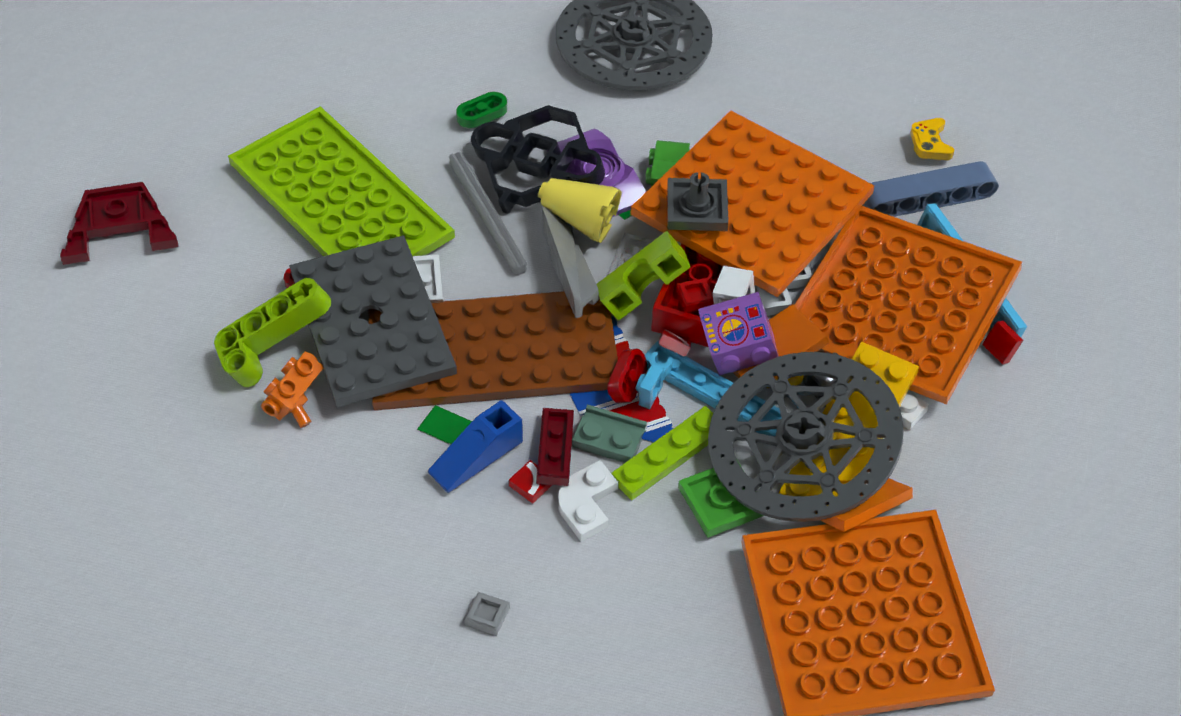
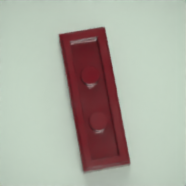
M543 408L536 484L569 486L574 410Z

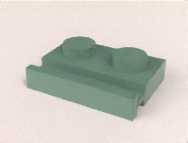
M587 404L586 412L582 416L573 436L572 447L626 463L637 454L643 434L647 429V422Z

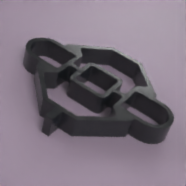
M547 105L507 120L504 124L497 122L484 123L478 126L471 135V144L477 157L486 162L494 189L499 198L498 203L502 212L506 214L511 212L515 204L528 207L541 202V198H538L541 185L524 192L499 186L495 173L507 169L512 160H514L519 172L538 178H546L551 174V177L556 179L599 185L605 177V168L601 157L596 151L588 148L575 112ZM553 120L576 127L580 138L568 142L561 152L557 140L535 133H529L524 137L522 132ZM491 137H501L509 140L501 152L481 147V144ZM534 148L548 151L540 164L526 160ZM573 159L596 165L594 170L586 175H575L565 172Z

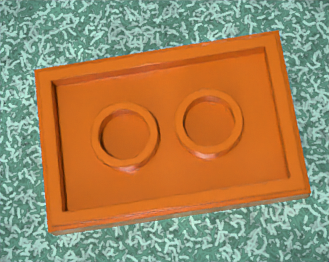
M793 304L769 319L778 357L792 353L817 352L829 344L827 336ZM757 365L733 373L740 378Z

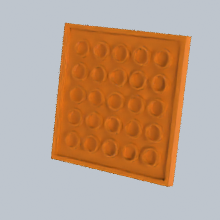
M730 111L631 206V215L662 233L668 231L676 241L722 267L728 266L753 271L754 285L778 297L873 194L875 185L751 120ZM698 172V179H701V173H705L709 176V179L727 180L728 231L667 230L668 178L690 179L692 174Z
M861 206L845 223L794 306L827 336L829 344L817 352L831 354L835 352L840 356L852 359L862 341L918 365V373L909 390L947 405L1021 271L1022 261Z
M936 510L871 518L845 532L828 524L742 535L741 543L784 716H860L990 697L993 695L995 688Z

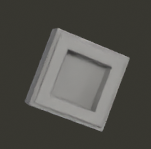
M478 592L465 618V625L497 636L510 609V602Z

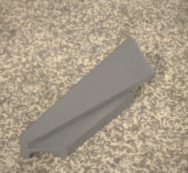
M542 207L544 236L550 248L551 261L574 316L579 318L582 316L585 305L588 303L594 305L599 300V289L579 245L574 244L573 227L548 209Z

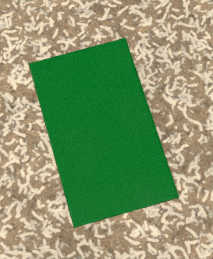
M435 405L417 430L451 445L472 421Z

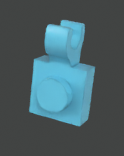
M653 352L650 355L649 370L646 375L641 374L636 385V391L639 392V405L648 409L651 408L662 389L664 378L672 371L673 358L669 357L666 363L658 364V352Z

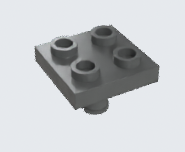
M698 172L692 174L690 179L668 178L667 230L728 231L727 180L709 179V176L705 173H701V179H698Z

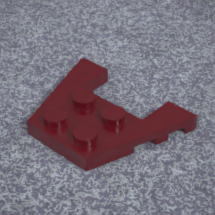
M137 182L85 190L75 215L76 222L73 229L68 232V242L65 249L61 250L60 258L63 265L90 261L89 238L107 237L148 229L152 251L179 247L177 236L170 229L166 218L162 216L145 184Z

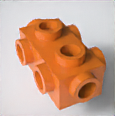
M305 351L298 360L292 356L281 369V372L285 374L280 381L274 378L263 391L267 398L260 406L266 414L281 421L285 415L292 413L300 428L312 422L303 408V405L308 401V398L303 393L323 370V365L318 362L313 354Z

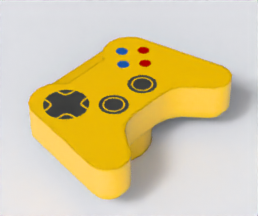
M934 118L912 124L910 134L914 144V151L918 157L935 160H951L953 158L954 148L943 143L939 135L945 127V120L943 118Z

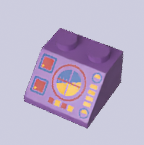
M759 292L698 309L709 350L719 376L759 365L778 357L774 334Z

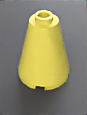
M551 178L548 182L544 181L538 192V198H541L542 206L591 240L599 243L603 242L612 226L610 221L612 216L617 214L622 195L620 189L616 187Z

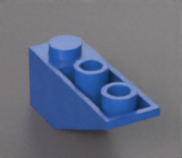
M500 400L478 415L428 469V473L447 493L451 492L523 442L522 418L503 400Z

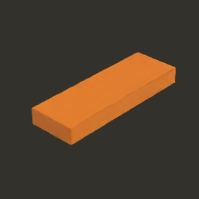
M888 478L886 483L864 503L843 514L820 521L845 532L912 499L913 488Z

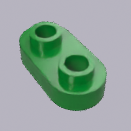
M488 92L461 103L456 109L458 124L465 128H475L504 116L507 112V98L499 92Z

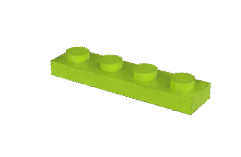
M704 406L614 470L611 474L618 481V488L629 499L634 500L707 447L713 412Z

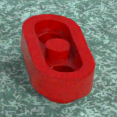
M640 349L624 350L612 372L607 390L616 403L632 402L637 395L636 385L641 374H646L647 361Z

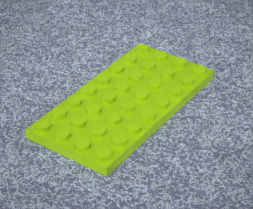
M321 106L228 155L230 165L322 256L403 235L412 256H424L455 238V230Z

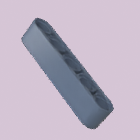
M978 161L872 182L871 184L875 185L874 191L864 203V206L896 217L924 211L927 204L936 203L941 208L985 199L992 196L998 190L999 184L986 162Z

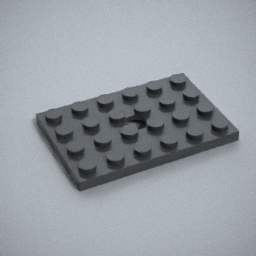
M404 235L289 265L294 284L304 278L314 279L331 298L329 310L321 317L309 323L308 326L321 364L323 365L336 408L457 374V366ZM369 309H376L382 313L380 321L374 324H368L365 319H359L361 313Z

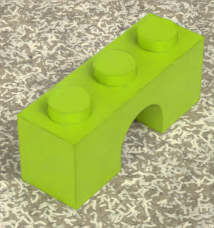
M668 231L664 232L596 284L599 289L600 301L619 321L642 304V292L650 283L661 279L667 285L690 268L685 251Z

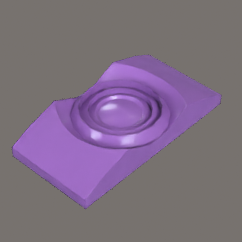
M594 128L583 132L588 148L600 155L605 168V177L599 185L616 187L622 192L616 216L631 210V206L646 192L635 170L622 161L611 139L601 131ZM579 134L557 142L561 152L568 142L579 139ZM573 159L565 172L575 175H586L593 171L596 165Z

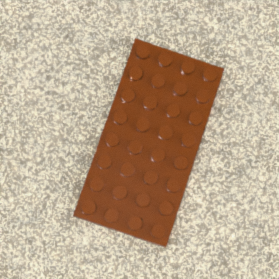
M564 291L431 303L457 366V374L373 397L372 404L373 410L607 390L609 379L618 361L611 312L599 298L594 305L589 303L585 305L582 316L575 318ZM368 310L369 324L380 321L382 313L379 310Z

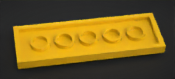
M862 341L852 360L872 370L888 385L900 407L918 373L919 366ZM858 391L853 392L848 399L863 427L876 428L878 422L873 408ZM836 400L830 401L822 413L827 415ZM842 407L833 422L854 426L846 409ZM835 432L833 440L854 438L855 436ZM851 447L830 449L829 454L832 465H837ZM870 447L861 448L838 476L839 481L842 484H846L857 476L869 462L875 449ZM823 456L812 460L822 473L827 471ZM799 462L789 473L793 475H813L803 462ZM784 483L778 494L814 496L821 494L823 491L819 485ZM836 491L832 492L835 497L838 496Z

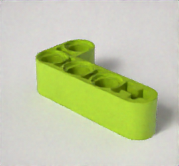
M304 278L224 327L215 336L214 345L225 372L243 387L254 386L259 382L263 374L258 355L324 315L331 306L330 296L314 279Z

